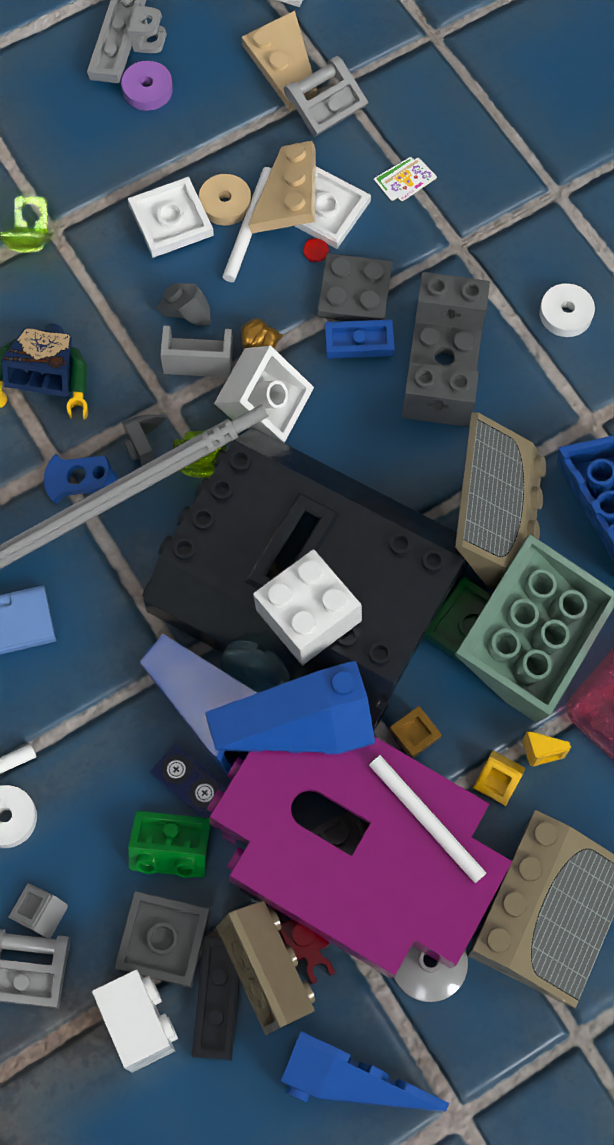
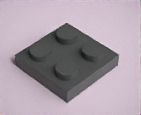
M327 253L318 306V317L341 321L384 320L392 261Z
M135 891L114 969L126 973L138 970L143 977L150 976L151 979L191 988L210 909Z

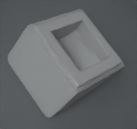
M27 883L8 918L45 938H51L68 905L56 896Z

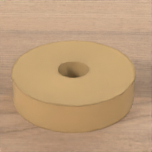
M219 174L205 181L199 191V200L210 222L228 226L236 224L245 218L251 202V191L247 183L240 177L231 174ZM223 198H229V199H230L229 201H226V202L221 201V199H223Z

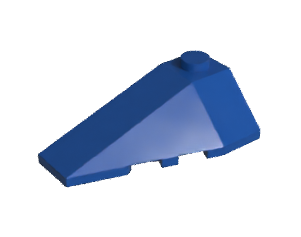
M356 661L311 673L205 712L215 750L262 752L263 750L288 751V753L300 754L302 752L325 753L326 755H339L375 744L368 697Z
M302 1031L299 1034L281 1079V1083L288 1086L285 1093L305 1103L308 1102L311 1096L317 1100L445 1112L449 1106L448 1102L405 1081L390 1079L389 1074L373 1065L363 1062L358 1064L352 1061L351 1054Z

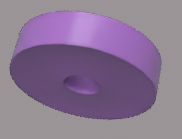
M154 61L137 62L127 68L122 76L123 96L127 103L136 109L145 111L158 109L164 106L172 96L171 74L160 63Z

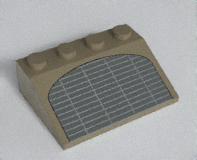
M476 412L471 413L455 547L488 588H496L527 536L531 534L539 540L540 527L537 521V510L541 509L543 505L540 480L546 474V460L544 456L540 455L533 442Z
M535 810L525 826L512 855V863L496 891L468 957L575 1009L614 917V854L571 826Z

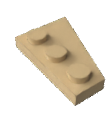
M293 11L241 37L242 46L290 111L296 108L287 99L284 93V86L291 82L298 83L313 74L296 13ZM317 87L304 94L307 101L317 96Z
M313 141L281 147L248 226L251 233L315 222L316 149Z

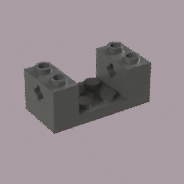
M422 272L402 418L464 427L470 426L471 413H473L479 376L477 367L482 328L487 311L490 281ZM439 354H448L453 359V362L449 365H441L435 360V357Z

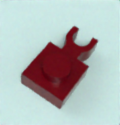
M293 919L281 924L279 932L285 945L289 944L292 947L297 961L305 958L308 964L307 975L312 985L317 983L316 977L313 975V969L317 965L325 966L329 976L335 974L331 962L320 953L321 950L329 947V942Z

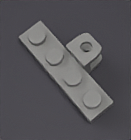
M111 0L87 70L89 79L120 83L131 47H133L134 52L150 54L161 52L167 33L166 29L159 25L162 19L160 10L146 7V0ZM146 18L152 19V22L148 24ZM151 36L158 37L154 42L147 41Z

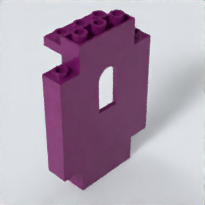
M375 736L374 745L339 755H326L325 753L302 752L300 754L288 753V751L263 750L262 752H249L245 760L240 757L237 758L227 775L232 780L225 793L220 790L216 792L207 808L212 813L209 824L222 831L223 839L233 845L239 841L247 846L245 850L238 847L227 865V868L232 870L229 876L230 882L390 979L398 972L411 946H414L450 969L458 964L512 863L508 858L472 838L489 803ZM379 755L384 758L484 869L486 874L477 883H474L369 766ZM306 791L317 792L370 823L352 856L300 826L294 820L291 813V805L297 795Z

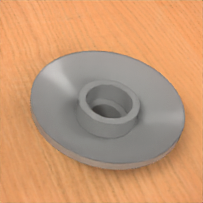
M411 946L398 972L394 976L400 989L413 999L423 1002H437L453 995L463 984L467 974L468 957L466 949L458 964L450 969L439 961L435 967L430 968L423 962L425 953Z

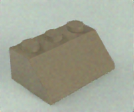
M262 901L228 913L216 928L265 1036L314 1012L312 1003L315 1002L313 991L306 980L301 981L295 969L298 966L297 957L289 944L284 945L278 932L281 930V924L276 912L272 908L268 909L265 902Z

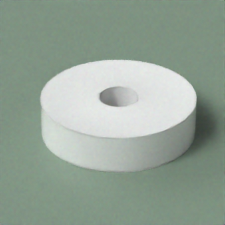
M559 284L550 288L543 296L539 315L543 325L551 333L562 337H573L583 333L590 326L595 312V305L591 295L582 287L574 284ZM562 308H569L572 312H564Z
M2 785L0 786V815L4 811H11L12 817L8 822H0V848H11L23 843L30 837L37 823V810L32 799L25 791L15 786Z

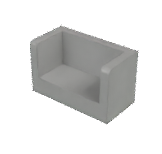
M163 326L160 354L163 374L229 377L232 371L233 358L232 329H225L224 341L172 338L171 327Z

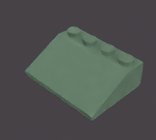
M529 534L455 655L507 704L537 723L551 716L614 608V590Z

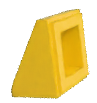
M526 732L522 739L529 764L533 767L564 759L571 749L570 742L534 732Z
M492 751L473 789L506 806L525 771V767Z

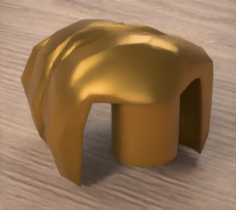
M259 318L251 319L241 327L243 351L245 348L272 346L275 349L277 343L283 337V334L273 327H269L266 322Z

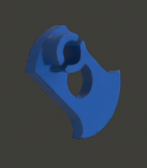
M56 453L49 461L44 473L45 491L56 504L66 496L95 493L118 480L117 474L112 470L110 462L105 456L64 460ZM76 469H85L86 475L84 480L76 485L71 484V474Z

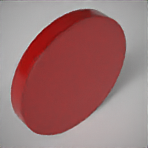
M318 238L308 240L303 247L305 258L311 262H321L326 259L327 253H329L327 243Z

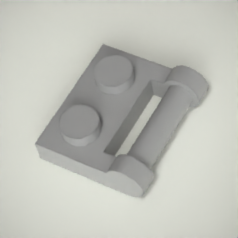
M339 56L328 60V65L298 83L291 82L284 86V93L287 99L294 104L313 137L318 136L366 107L369 103ZM333 76L339 80L338 84L309 101L304 96L306 92Z
M0 929V959L3 949L53 955L52 965L0 960V1002L59 1009L66 962L70 950V937L60 935L57 936V939L7 934L5 929Z

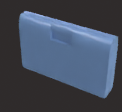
M44 585L0 595V655L57 641Z

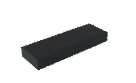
M204 936L192 1058L232 1061L239 977L221 937Z

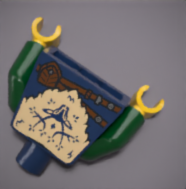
M50 323L46 325L44 330L34 328L23 329L17 339L0 347V408L5 406L7 402V396L2 390V385L4 384L6 388L68 397L69 392H72L73 398L67 402L68 416L72 419V409L75 406H81L84 408L83 419L85 420L88 417L87 403L83 399V393H87V364L80 350L72 347V337L64 333L61 326Z

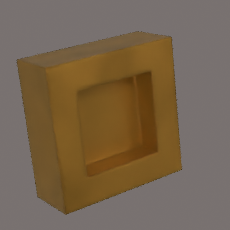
M420 706L397 721L389 729L393 737L412 759L441 739L442 736Z

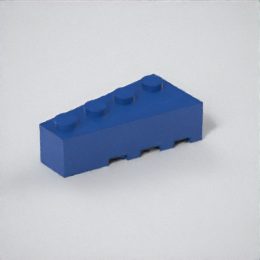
M614 435L558 447L557 465L614 562Z

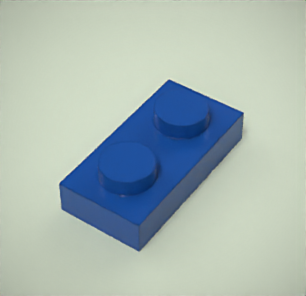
M393 321L325 322L326 359L394 356Z

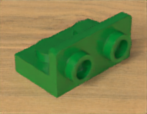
M136 811L128 846L129 869L144 874L160 873L177 875L182 878H204L211 831L210 818Z

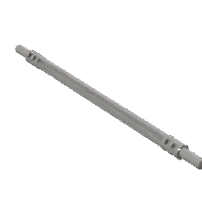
M261 404L232 421L229 418L4 542L0 545V569L239 437L238 433L269 417L263 405Z

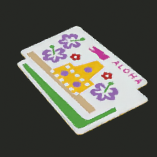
M409 157L378 175L374 180L391 201L397 198L400 201H404L434 181L437 176L420 158L414 160L412 157Z

